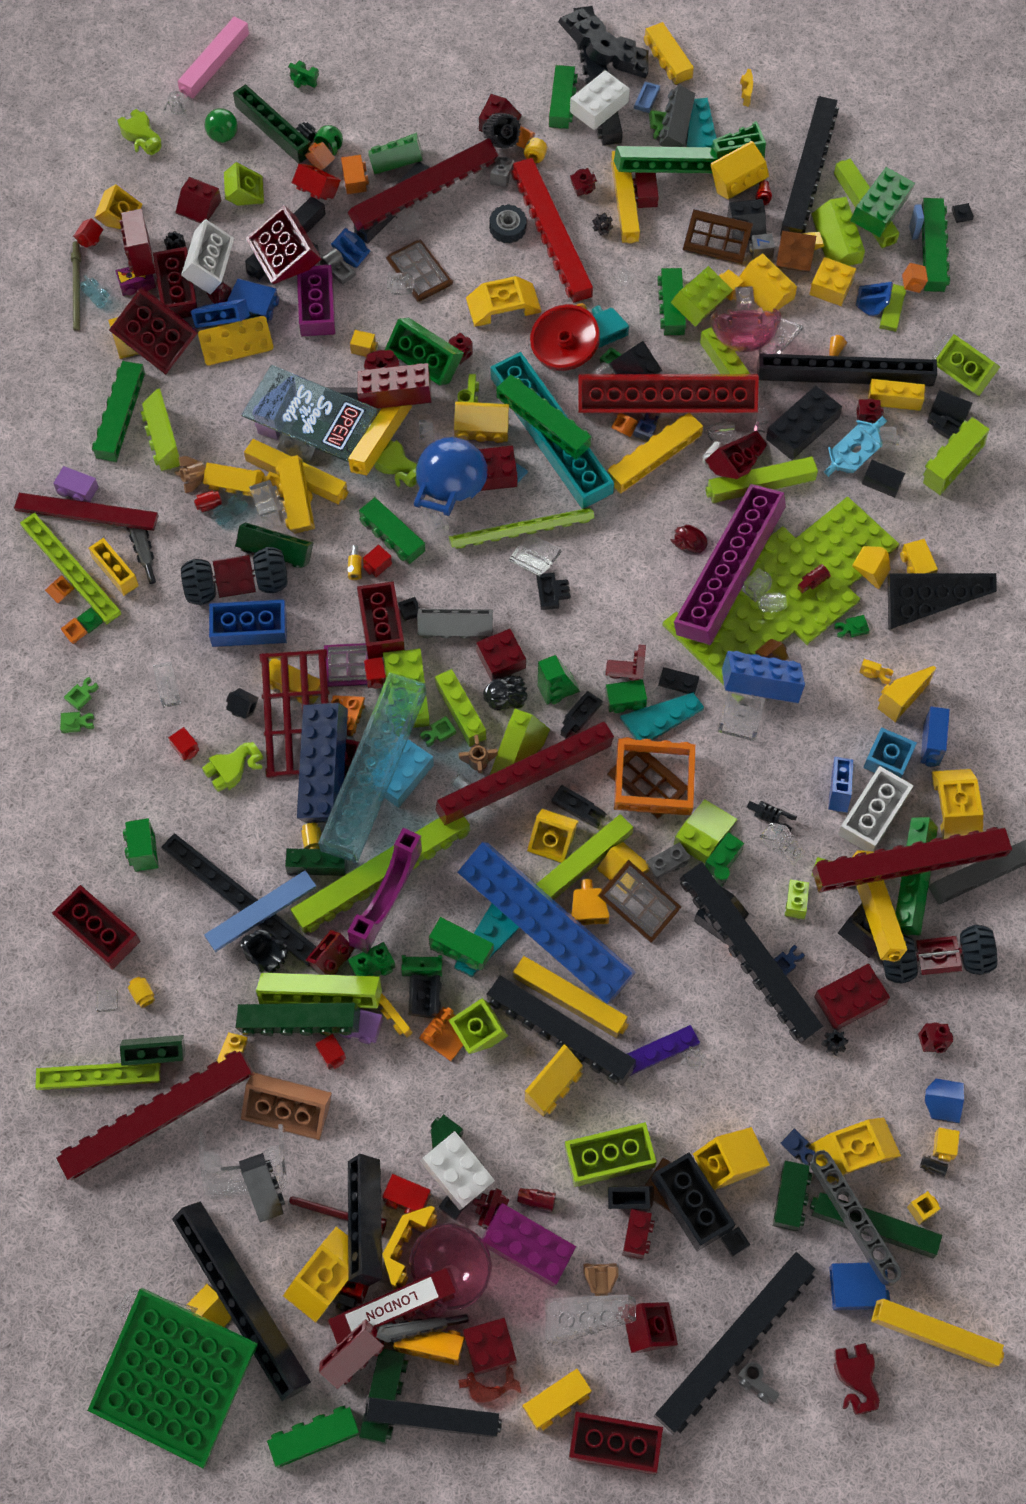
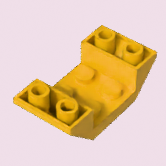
M517 276L482 283L466 297L474 327L491 324V315L518 309H523L524 316L542 312L533 283Z
M971 769L932 771L934 790L939 792L943 822L940 826L942 840L948 839L955 834L963 836L976 830L983 832L984 814L978 780Z
M884 1117L868 1119L832 1132L811 1143L808 1147L815 1152L819 1150L828 1152L843 1177L848 1173L878 1162L882 1164L901 1157ZM817 1158V1159H816V1163H817L819 1166H825V1165H826V1162H825L824 1159H822V1158ZM828 1176L827 1181L831 1183L836 1181V1178Z
M433 1206L402 1215L382 1254L393 1291L405 1286L408 1281L406 1267L398 1262L403 1253L402 1245L404 1241L409 1242L413 1234L412 1228L426 1235L429 1230H434L438 1220L436 1219L437 1215Z
M336 1226L283 1294L284 1298L315 1323L348 1281V1235Z

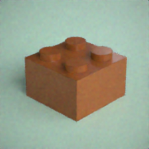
M782 231L776 267L810 272L817 236Z

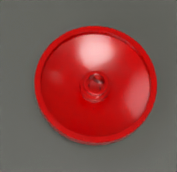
M572 304L555 306L544 312L534 323L530 334V344L536 359L545 367L556 371L573 370L584 365L595 354L600 342V330L594 316L585 308Z

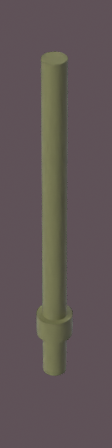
M74 241L72 243L73 252L71 253V262H73V330L78 331L80 330L81 253L79 243Z

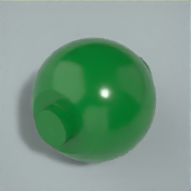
M217 108L208 113L205 118L204 127L210 139L218 143H225L236 135L238 123L232 112L224 108Z

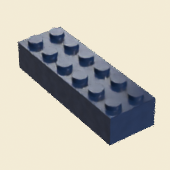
M340 703L303 705L297 819L305 823L342 822L348 708Z

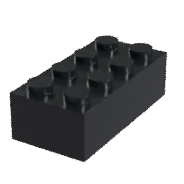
M815 385L768 427L766 440L789 459L793 460L840 418L843 406Z
M690 1152L654 1172L651 1178L652 1182L696 1252L733 1230L736 1225Z

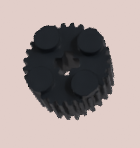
M492 114L482 127L483 134L485 135L484 138H489L496 148L506 149L514 147L516 143H519L518 136H520L519 132H521L519 130L521 123H519L517 117H513L510 114Z

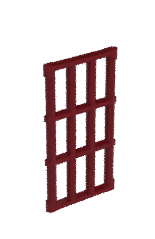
M327 649L259 654L260 663H262V699L264 702L265 732L263 734L266 741L267 768H265L267 778L299 775V770H294L292 735L302 734V729H292L290 698L302 697V715L303 705H310L309 696H321V704L329 703L328 695L330 690H328L326 659L328 658ZM307 656H318L320 690L309 691ZM289 657H299L301 692H290ZM280 658L282 693L271 694L269 659ZM282 698L284 730L273 731L271 699ZM284 735L286 771L275 772L273 736Z

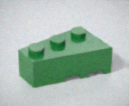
M755 121L750 127H741L734 134L728 133L713 140L712 148L718 159L752 141L763 158H765L766 141L758 122Z

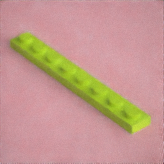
M589 507L448 537L452 548L461 549L468 544L480 545L484 543L483 541L488 540L495 542L507 536L515 538L519 534H534L537 530L541 529L549 531L553 530L556 526L569 527L572 523L576 522L588 523L590 519H595L594 511Z
M35 513L20 522L21 527L106 625L121 615L118 607Z

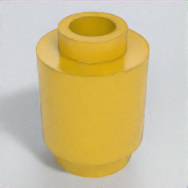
M307 823L302 826L301 834L304 849H321L324 845L318 824Z
M136 977L129 982L128 990L135 1003L140 1005L141 1008H145L155 1001V994L146 978Z

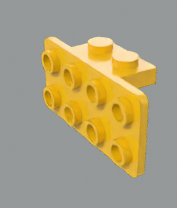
M265 316L230 324H219L217 327L198 332L205 364L208 366L271 351L274 348Z

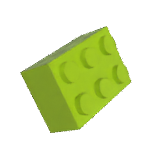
M707 266L679 291L671 303L696 327L723 303L733 290L715 271Z

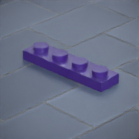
M689 1025L627 1053L636 1059V1067L631 1075L699 1045L700 1041L692 1026Z

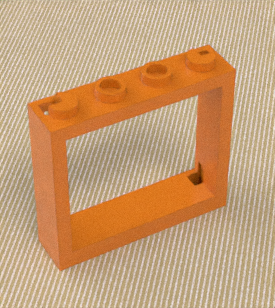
M629 737L618 739L614 810L691 816L694 806L696 744H690L689 742L672 743L668 740L661 742L650 739L633 740ZM624 751L688 755L687 800L623 796Z

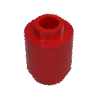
M213 490L196 495L197 499L194 500L196 509L201 510L202 513L222 505L218 491L213 492Z

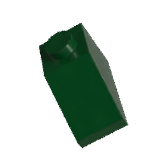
M444 1114L441 1118L437 1117L430 1126L432 1128L431 1139L433 1149L454 1131L460 1138L464 1134L463 1129Z

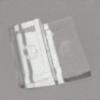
M530 534L523 546L518 545L509 561L540 576L555 562L562 551L560 548Z

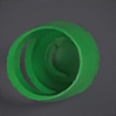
M325 125L317 131L314 143L324 142L327 148L331 149L328 145L330 143L332 154L336 156L337 150L342 146L343 135L336 126Z

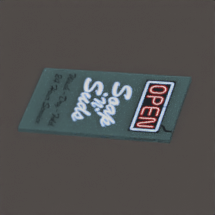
M271 365L241 416L348 461L349 456L377 413V408Z

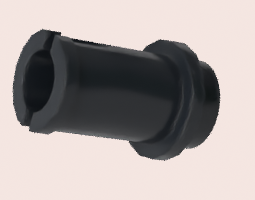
M928 1155L927 1157L923 1156L920 1168L924 1172L928 1170L944 1177L948 1164L931 1159V1156Z

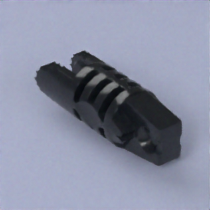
M749 801L746 807L755 811L754 817L765 820L788 832H791L792 828L787 824L779 822L781 815L795 821L797 818L796 815L773 807L764 801H760L759 804Z

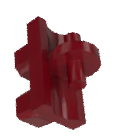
M496 1188L495 1190H490L489 1195L482 1193L480 1199H473L472 1204L477 1206L475 1214L480 1215L477 1226L482 1228L488 1227L496 1207L498 1208L502 1203L508 1206L509 1199L501 1194L502 1190Z

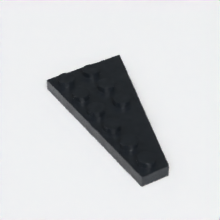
M996 573L887 574L888 630L997 592Z

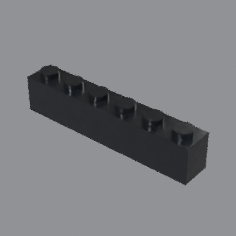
M358 1154L348 1161V1281L371 1286L382 1280L381 1169L380 1159Z

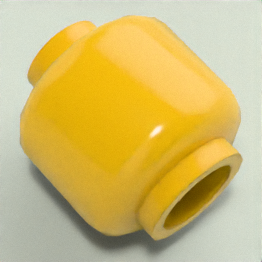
M540 138L529 139L524 149L525 158H533L535 163L542 162L547 152L546 143Z

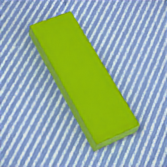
M893 284L890 303L883 309L880 329L896 332L906 293L904 286Z

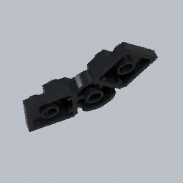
M583 8L560 17L558 23L579 46L587 47L586 53L591 60L601 65H609L612 62V66L616 70L646 79L648 75L649 50L636 47L635 40L622 36L616 38L611 33L606 32V26L596 15L590 17Z

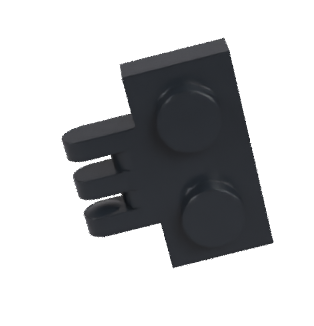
M555 572L536 574L541 610L558 609L559 600L571 598L569 593L570 587L568 586L569 581L567 579L556 580Z

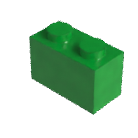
M643 679L606 684L605 695L609 712L622 713L630 709L637 711L646 707L647 696Z

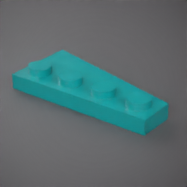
M708 97L694 99L688 128L687 147L712 148L713 140L717 138Z
M690 693L621 715L620 719L636 740L650 739L653 741L704 710V706L694 693Z
M491 903L474 934L494 944V950L489 957L490 959L520 927ZM457 961L454 969L471 978L480 970L472 969L460 961Z

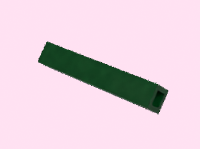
M820 1192L817 1198L813 1197L810 1209L813 1210L811 1216L847 1228L827 1194ZM839 1199L842 1203H848L847 1201ZM863 1207L884 1242L932 1259L937 1256L942 1234ZM850 1214L852 1221L860 1222L858 1214ZM862 1232V1234L871 1237L868 1232Z

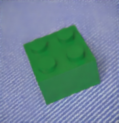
M149 818L125 822L126 829H123V838L127 843L125 856L129 861V866H133L135 872L159 868L155 832Z

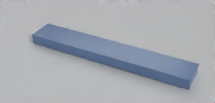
M303 871L210 930L204 936L213 950L217 952L314 890L316 885L308 873Z

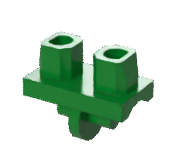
M300 60L296 64L290 63L288 65L291 80L294 81V87L300 88L301 85H309L315 88L317 86V78L319 76L317 68L311 67L308 71L306 70V64Z

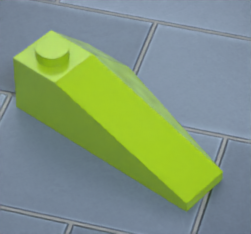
M514 709L500 744L498 756L495 758L489 775L540 751L545 744L550 728L534 715Z

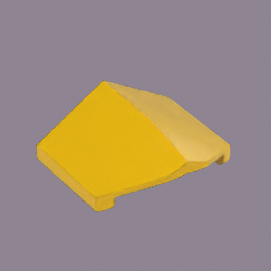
M865 546L861 549L852 567L879 589L891 570L889 553L882 547Z
M208 1284L186 1305L187 1310L222 1327H225L232 1319L217 1293Z

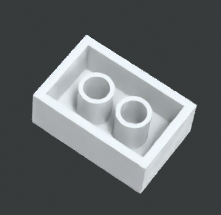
M605 70L571 97L570 112L595 130L629 102V88Z
M455 1131L420 1160L459 1210L464 1208L495 1181Z

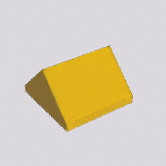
M624 842L612 847L597 868L609 880L613 878L627 860H630L644 874H647L650 869L646 861ZM628 873L620 880L629 890L638 883ZM618 884L616 885L622 892L627 894Z

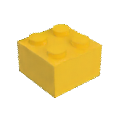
M824 257L812 281L809 295L842 306L854 281L856 268Z

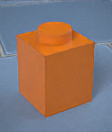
M315 142L308 148L309 152L305 154L310 163L321 170L325 169L336 159L324 142L319 144Z
M909 263L902 274L905 290L917 293L922 291L928 282L925 266Z

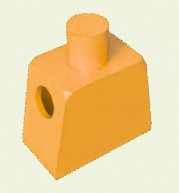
M591 879L581 880V889L574 890L572 916L582 925L609 924L607 905L597 896L602 889L593 888Z

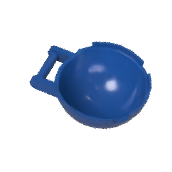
M446 437L436 440L425 448L416 466V482L420 489L415 498L414 507L420 508L422 506L450 516L456 501H462L468 497L472 499L481 491L488 475L487 463L481 451L469 441L457 437ZM426 495H428L431 498L440 501H446L447 503L446 505H442L428 500H424V498Z

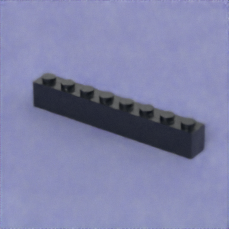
M500 975L488 991L487 999L491 1007L497 1010L500 1008L505 1011V1015L510 1019L521 1021L526 1029L530 1031L532 1029L535 1030L545 1041L551 1040L559 1050L565 1044L581 1063L584 1061L590 1065L589 1067L594 1072L605 1074L607 1079L613 1084L617 1085L619 1083L623 1086L635 1069L636 1059Z

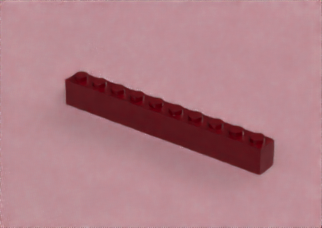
M487 138L353 206L347 213L358 231L363 228L367 230L373 226L374 222L378 221V223H381L387 219L388 215L392 214L394 216L401 212L400 209L412 207L415 201L419 200L422 202L428 198L429 194L433 193L435 195L442 191L441 188L445 186L449 188L455 184V181L465 180L469 177L468 174L472 172L477 174L482 170V167L486 166L488 168L496 163L495 159L499 154L491 140Z
M605 721L438 799L435 811L446 826L611 747L614 735Z
M992 827L984 832L976 830L963 836L955 834L943 840L942 838H935L927 843L918 841L906 847L898 845L891 850L878 849L870 854L861 852L856 854L855 857L841 856L834 861L821 860L814 866L812 873L818 893L1006 857L1012 851V846L1006 828L998 829V827Z
M240 1051L230 1052L222 1062L218 1063L216 1061L207 1066L208 1070L203 1073L196 1072L188 1077L189 1081L184 1084L180 1082L170 1088L171 1091L165 1095L163 1093L156 1095L152 1098L153 1102L134 1108L135 1112L129 1116L124 1114L115 1120L116 1123L110 1127L105 1125L97 1130L98 1133L92 1137L88 1135L80 1139L77 1146L73 1148L69 1146L60 1151L61 1155L56 1157L67 1180L72 1181L255 1075L244 1054Z

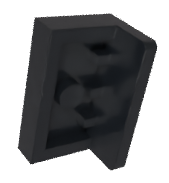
M413 974L410 976L408 1015L432 1018L440 1012L441 1001H439V993L442 989L440 975L436 974L433 977Z

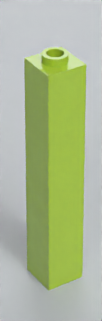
M850 158L836 163L834 176L856 208L870 187ZM891 221L880 238L874 234L873 236L880 247L885 248L897 243L899 231Z
M813 456L753 469L739 479L723 476L709 479L705 491L707 498H711L713 504L744 497L750 484L775 490L816 480L818 470Z
M619 814L536 885L555 900L604 859L612 847L629 838L633 834L634 827Z

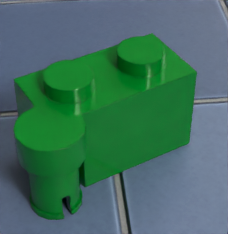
M729 832L705 862L706 868L721 886H724V883L728 880L730 875L729 868L741 854L744 847V842Z

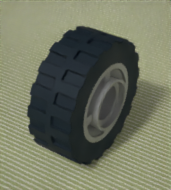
M507 204L501 205L492 211L489 219V229L494 239L503 243H512L522 239L523 235H525L527 217H525V213L521 208Z

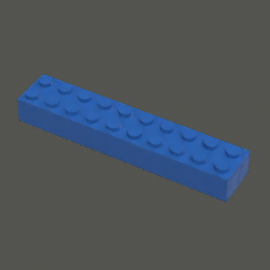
M482 842L457 872L606 1004L611 1003L635 975L636 971L488 842Z

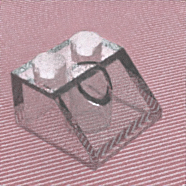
M776 316L755 338L759 353L780 354L804 327Z

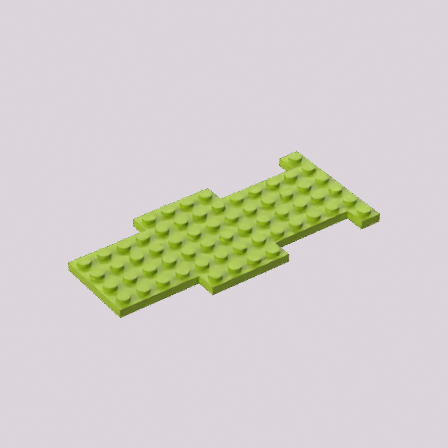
M847 496L796 538L784 526L769 537L711 645L676 635L674 620L678 615L677 611L664 620L662 625L724 685L722 666L727 651H739L744 654L753 655L768 640L773 639L783 642L793 633L808 645L860 602V598L849 587L862 577L852 567L861 549L865 546L882 547L890 554L899 547V543ZM823 564L830 572L831 577L818 585L814 590L810 588L802 594L798 590V584L803 581L802 577L810 573L818 565ZM731 692L739 701L747 695Z

